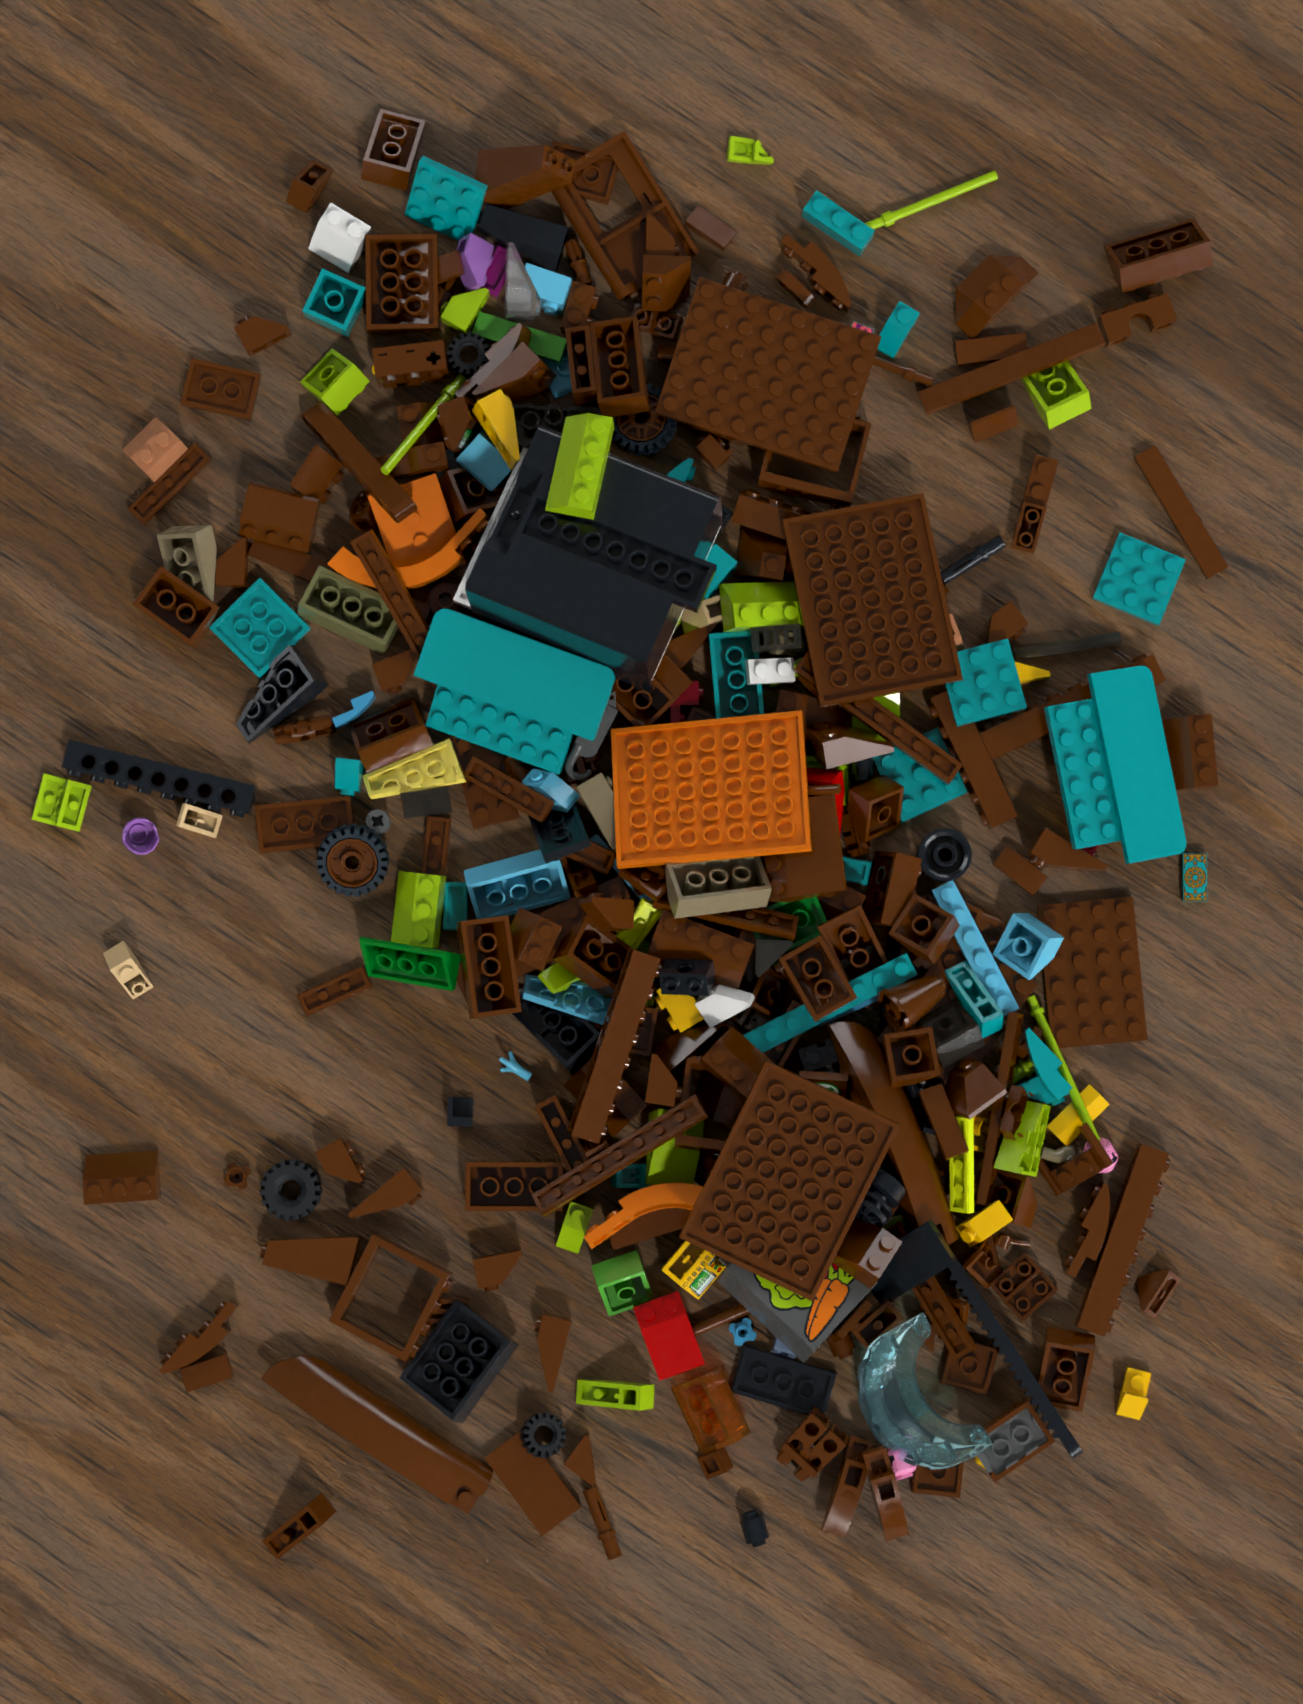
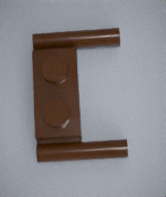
M1087 1122L1079 1126V1129L1092 1148L1052 1171L1045 1160L1040 1158L1038 1169L1056 1196L1113 1164Z

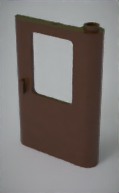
M625 131L575 160L573 175L602 157L609 155L642 207L639 213L611 230L603 232L572 182L551 191L619 302L642 289L643 255H646V215H652L675 238V245H680V256H691L692 259L699 253Z

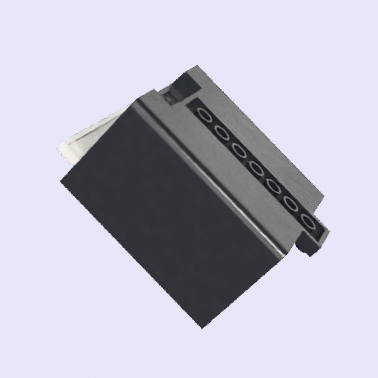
M540 425L529 448H523L520 453V460L507 481L453 598V602L471 609L476 619L606 665L613 670L615 679L651 693L653 690V677L684 608L698 613L717 570V565L706 561L717 534L722 535L721 497L609 453L594 520L545 511L562 433Z

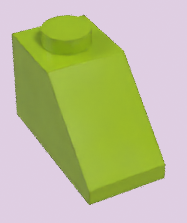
M482 288L452 296L449 302L445 301L441 307L442 323L460 333L467 334L475 323L479 311H482L489 299V290Z
M573 1200L570 1202L556 1243L557 1247L579 1253L594 1210L593 1207Z

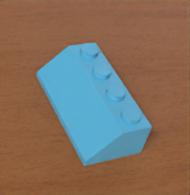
M540 849L464 870L467 889L477 919L510 916L516 914L519 907L528 911L571 899L561 860L558 859L545 863Z

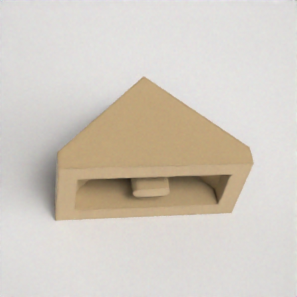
M183 803L176 826L216 838L223 815Z

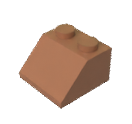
M155 417L122 451L155 482L188 448L170 429Z

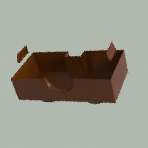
M1011 1085L1010 1092L1005 1096L1004 1115L1000 1116L998 1128L1005 1139L1016 1140L1014 1135L1022 1123L1021 1117L1026 1108L1028 1094L1021 1086ZM1028 1091L1029 1095L1034 1097V1095ZM1017 1133L1019 1138L1023 1137L1021 1133Z

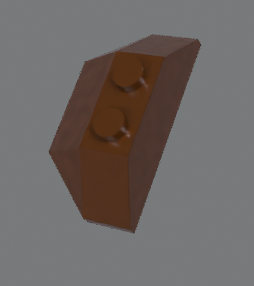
M988 255L956 288L955 325L970 339H975L1038 275V272L1022 257Z

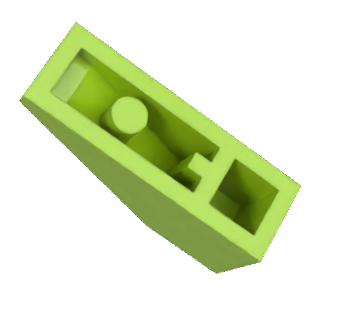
M577 1379L576 1404L637 1411L653 1409L655 1384Z

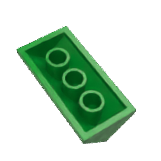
M360 937L359 943L369 977L454 991L461 954Z

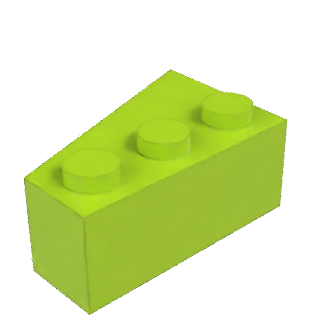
M1027 1101L1024 1114L1021 1117V1124L1014 1134L1016 1140L1003 1137L994 1165L995 1169L1037 1177L1051 1109L1050 1105ZM1017 1133H1021L1023 1137L1019 1138Z

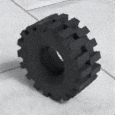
M290 1159L274 1164L265 1172L264 1178L260 1183L261 1190H259V1193L262 1196L261 1202L263 1206H266L270 1214L272 1213L278 1219L290 1221L301 1219L315 1210L322 1195L321 1179L319 1180L317 1176L318 1173L311 1168V1165L301 1160ZM289 1180L296 1181L300 1185V1194L295 1199H287L282 1193L283 1184Z

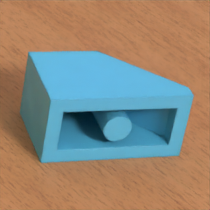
M533 768L522 781L524 784L554 800L555 803L551 810L568 812L580 797L573 788L550 771Z

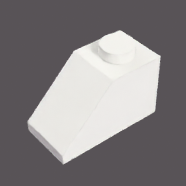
M719 984L712 988L709 996H699L695 1006L711 1028L749 1008L755 997L752 993Z

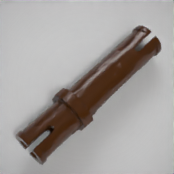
M597 1486L583 1490L598 1531L597 1538L603 1544L607 1559L612 1560L622 1556L615 1537L616 1531L612 1529Z

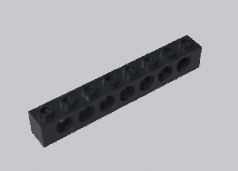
M68 740L62 768L68 770L67 774L81 778L82 774L91 776L90 780L105 783L106 779L114 781L113 786L128 789V785L138 787L137 792L151 795V792L155 791L161 793V798L174 801L175 797L184 799L183 803L197 806L198 802L207 804L206 809L220 812L221 808L230 810V815L244 818V814L251 815L258 789L255 785L73 740ZM93 756L95 758V765L90 769H86L84 765L86 758ZM117 762L119 766L118 771L110 775L108 773L109 764ZM135 768H140L142 771V775L138 780H132L131 771ZM160 773L164 774L165 782L161 786H156L154 784V777ZM182 779H186L188 781V788L183 792H179L177 783ZM204 785H210L212 789L210 796L203 798L200 795V789ZM227 791H233L235 794V799L231 803H225L223 800V796Z

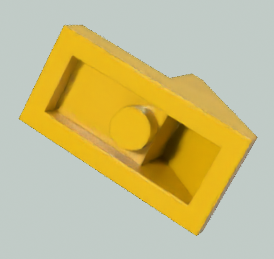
M1126 1367L1116 1415L1140 1420L1148 1403L1146 1395L1151 1377L1150 1372Z

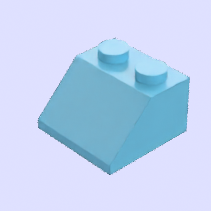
M526 263V278L541 309H544V313L550 316L557 317L558 314L563 316L572 286V278Z
M1013 913L992 955L1026 979L1031 980L1054 959L1064 937L1029 913Z

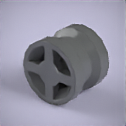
M376 809L367 815L366 825L369 830L370 828L375 830V834H384L391 826V819L385 811Z

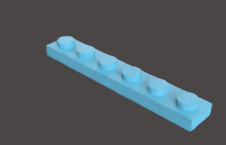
M949 881L931 890L938 907L954 915L960 924L953 936L968 965L1004 1013L1003 1017L1008 1015L1009 1012L1019 1009L954 881Z

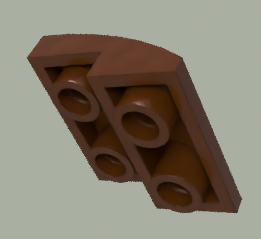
M1026 1253L989 1284L1022 1323L1059 1291Z

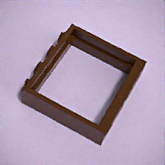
M855 417L850 433L860 435V440L847 492L769 473L773 452L767 450L757 487L840 508L850 507L872 423L860 420L861 417Z
M701 1055L692 1056V1058L687 1057L680 1103L689 1098L692 1070L709 1072L700 1064L703 1058ZM683 1132L675 1137L674 1147L719 1154L725 1141L683 1135Z
M378 1233L372 1234L329 1322L406 1362L410 1357L414 1358L419 1351L421 1345L417 1343L421 1336L425 1337L432 1325L429 1323L432 1314L436 1315L441 1308L443 1302L440 1301L443 1292L448 1293L453 1282L450 1278L453 1272ZM380 1247L439 1277L403 1350L344 1319Z

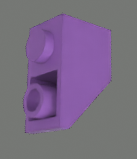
M472 233L459 239L456 251H460L465 273L460 278L467 292L477 290L485 285L487 281L486 272L493 261L492 252L494 245Z

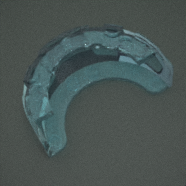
M922 1312L882 1334L867 1348L868 1351L860 1362L857 1379H859L860 1387L858 1400L867 1425L882 1445H885L886 1449L889 1447L891 1450H899L901 1452L899 1459L910 1465L929 1467L931 1470H939L953 1467L974 1458L991 1446L992 1442L987 1432L980 1425H962L948 1421L937 1414L922 1396L916 1380L915 1363L920 1347L931 1334L930 1324Z

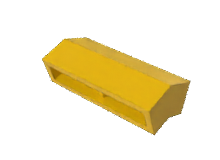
M1090 1084L1080 1093L1092 1121L1110 1105ZM1073 1102L1047 1126L1048 1130L1065 1146H1068L1081 1133L1079 1126L1082 1125V1122Z

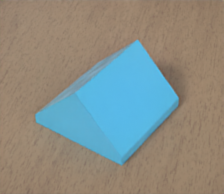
M484 428L478 432L456 459L462 467L490 492L511 471Z

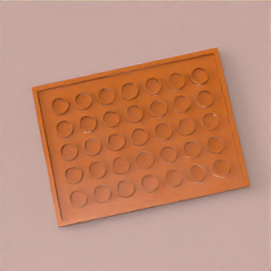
M802 710L611 729L616 861L618 869L665 865L666 863H690L812 851Z

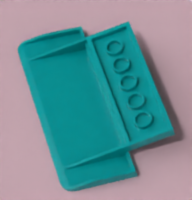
M448 608L440 609L435 613L413 675L437 684L425 726L558 775L562 772L573 734L591 741L596 738L615 682L613 670L606 665Z
M1135 666L1088 674L1092 699L1044 708L1072 849L1076 850L1121 841L1125 864L1183 853L1187 845L1152 672L1146 666Z

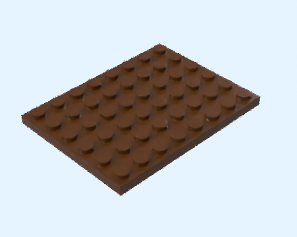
M699 277L655 414L837 473L882 336Z
M924 493L782 519L820 708L963 680Z
M765 1060L684 1224L679 1238L813 1301L900 1124L773 1062Z

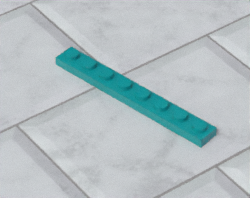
M904 953L849 981L857 999L824 1018L814 1022L805 1006L801 1005L742 1036L763 1053L876 996L883 989L896 986L916 976L917 973L907 953Z

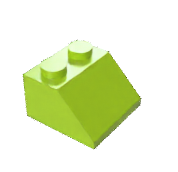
M332 348L300 383L338 416L348 407L357 394L364 390L370 381L354 363Z

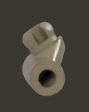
M1064 1145L1057 1150L1044 1147L1041 1158L1057 1164H1064L1075 1157L1076 1150L1072 1145Z

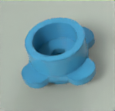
M743 1318L742 1322L736 1324L731 1323L729 1326V1331L733 1333L734 1343L737 1346H742L748 1340L754 1341L756 1339V1332L752 1330L751 1320L748 1318ZM745 1330V1333L741 1334L740 1331Z

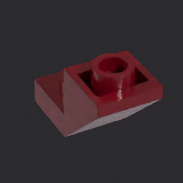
M693 681L694 683L669 707V723L685 722V712L680 711V707H698L699 701H703V687H699V681Z

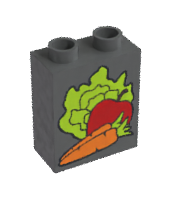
M721 1257L719 1259L727 1269L718 1283L803 1363L873 1289V1287L869 1289L832 1263L814 1300L811 1301Z

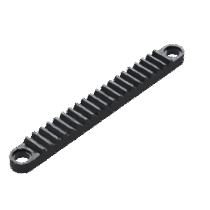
M959 1261L949 1266L948 1270L951 1273L949 1280H956L954 1288H961L960 1297H967L966 1302L973 1306L970 1312L978 1314L975 1320L977 1322L982 1321L981 1329L989 1331L986 1337L994 1339L992 1346H999L997 1354L1005 1355L1002 1361L1003 1363H1010L1008 1367L1010 1372H1016L1013 1378L1015 1380L1020 1379L1021 1382L1018 1386L1026 1388L1025 1396L1032 1397L1029 1403L1031 1405L1037 1404L1035 1412L1042 1413L1041 1421H1048L1046 1428L1054 1430L1051 1436L1059 1438L1072 1459L1082 1454L1083 1451Z

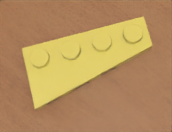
M450 738L362 776L371 799L466 782Z

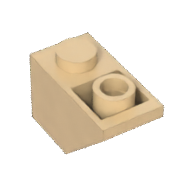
M720 595L703 600L698 613L688 609L683 610L681 624L685 634L717 623V625L723 623Z
M124 941L103 953L110 971L132 999L153 988L151 981L136 956Z

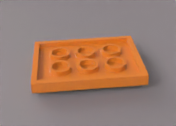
M435 472L399 484L413 499L418 508L400 523H396L370 494L367 495L388 557L394 568L415 565L431 558L441 551L456 535ZM460 550L458 553L465 559L463 551ZM466 560L462 561L458 566L467 564Z

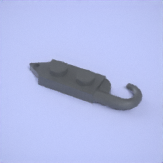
M615 691L610 694V696H614V699L610 700L609 698L596 738L591 741L578 736L566 758L565 770L568 776L574 780H584L592 773V770L588 769L585 773L578 774L574 771V764L579 755L592 757L597 753L618 713V710H616Z

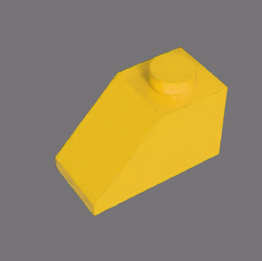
M997 1200L974 1212L957 1226V1230L963 1241L969 1247H972L1003 1228L1013 1218L1002 1203Z

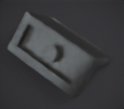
M448 787L400 793L405 819L453 813Z

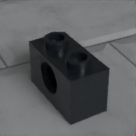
M666 959L659 972L661 994L709 996L715 983L713 960Z

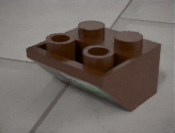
M465 396L437 405L439 409L437 418L440 425L444 426L446 432L444 436L445 444L448 449L459 454L463 452L483 428L472 412L477 401Z

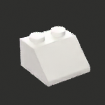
M330 203L317 224L308 249L349 274L365 249V235H373L371 226Z

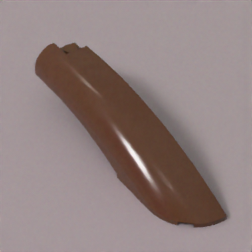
M848 1021L827 1024L842 1072L848 1074L847 1088L851 1100L900 1124L882 1164L885 1171L898 1180L905 1188L906 1194L900 1201L899 1207L907 1232H911L931 1219L947 1245L953 1243L959 1238V1233L952 1211H950V1205L937 1166L903 1086L891 1087L882 1045L869 1029L860 1024Z
M306 1355L283 1359L270 1367L261 1377V1380L366 1453L444 1502L451 1503L469 1514L480 1495L483 1496L492 1479L493 1469L436 1434L363 1383L323 1359Z

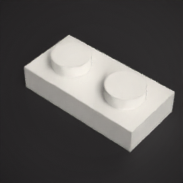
M793 658L749 659L745 661L747 685L795 682Z

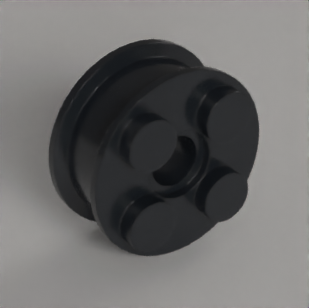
M942 828L931 832L921 841L917 851V858L922 859V872L928 878L937 882H949L961 877L967 871L971 863L972 851L968 840L961 833L953 829ZM940 849H947L950 852L951 858L948 862H943L939 859L938 852Z

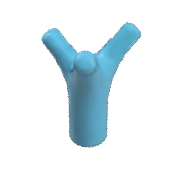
M512 1051L508 1052L509 1060L503 1057L499 1058V1061L507 1066L501 1068V1072L515 1073L526 1081L530 1079L532 1073L517 1063Z

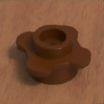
M230 1163L227 1166V1176L224 1178L225 1185L237 1186L241 1190L247 1187V1176L251 1173L250 1168Z

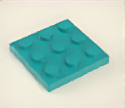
M422 156L418 163L404 216L459 241V239L469 233L474 234L488 185Z
M1120 532L1092 599L1159 626L1186 559Z
M261 578L209 627L260 679L271 669L269 666L272 661L289 645L294 646L311 630Z
M1008 638L957 652L963 680L945 684L956 727L1027 708Z
M938 728L922 734L949 754ZM894 747V752L873 757V762L880 776L886 775L904 786L900 818L902 823L967 793L959 773L955 775L950 784L946 785L896 747Z

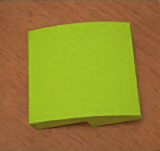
M43 773L31 820L80 832L92 786Z

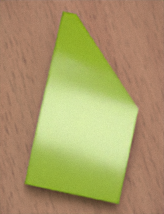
M736 136L728 138L727 161L772 165L774 159L768 156L761 147L762 144L759 140L755 142L754 139Z

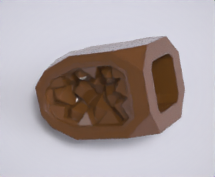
M362 490L357 494L349 513V522L357 530L363 532L371 529L375 531L378 526L367 497L369 493L366 490Z

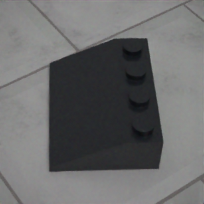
M455 1299L399 1378L452 1421L463 1423L519 1344L467 1305Z

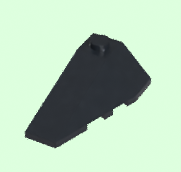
M292 645L285 648L272 661L269 666L271 670L265 680H261L258 687L260 688L253 700L248 702L236 723V726L248 743L253 742L312 701L329 685L319 669Z
M519 988L522 1012L511 1014L573 1076L590 1060L600 1032L586 1019L523 999L524 989Z

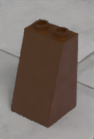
M545 144L479 150L475 180L488 185L483 202L508 210L571 183L575 159Z

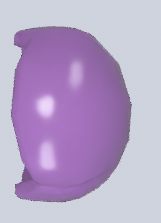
M134 818L127 822L122 830L124 846L137 855H146L152 852L159 842L156 826L146 818Z

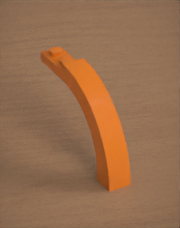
M479 508L437 554L418 564L395 568L406 589L425 586L439 580L454 570L465 560L458 552L460 550L465 551L473 541L471 539L476 532L481 533L489 523L487 520L490 517ZM344 546L327 563L346 578L361 585L377 589L360 559Z
M663 1183L632 1192L618 1200L622 1208L621 1211H613L606 1217L607 1220L601 1225L595 1224L586 1231L587 1235L584 1236V1239L592 1250L631 1221L646 1213L666 1208L692 1210L703 1186L688 1183Z

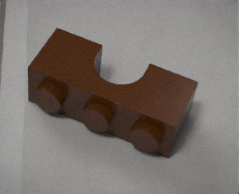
M1154 293L1146 297V301L1138 303L1137 300H1133L1124 304V308L1116 310L1113 307L1102 311V315L1098 318L1097 323L1105 341V346L1109 347L1129 340L1132 336L1129 321L1134 318L1143 319L1148 324L1151 333L1173 326L1177 319L1168 293L1164 295Z

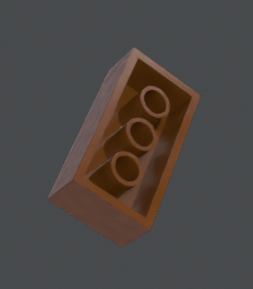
M637 315L590 323L597 400L601 415L615 417L650 411L642 334Z
M467 1161L465 1168V1211H539L532 1194L563 1176V1162ZM563 1206L555 1211H563Z

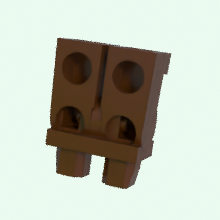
M816 1406L812 1408L805 1419L784 1440L781 1450L776 1457L785 1466L793 1459L798 1464L793 1473L801 1482L810 1476L814 1478L847 1445L850 1438L834 1422L829 1427L831 1420Z

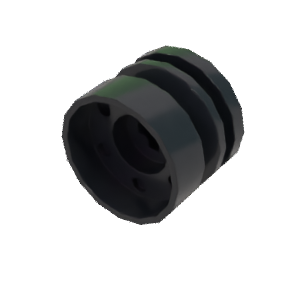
M879 1168L855 1217L866 1223H872L883 1228L887 1219L892 1215L891 1208H896L906 1194L905 1188L892 1175Z

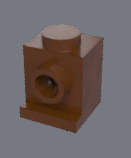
M705 433L696 442L698 444L696 452L714 472L733 456L731 449L724 450L726 445L719 437L714 439L711 434Z

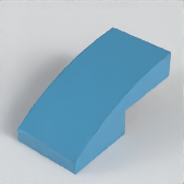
M371 691L350 700L354 709L332 718L335 727L340 729L360 717L376 699L374 692Z

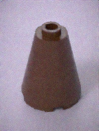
M929 975L883 989L877 994V1002L879 1007L881 1005L884 1006L886 1012L882 1015L896 1032L909 1031L945 995L946 984L941 977Z

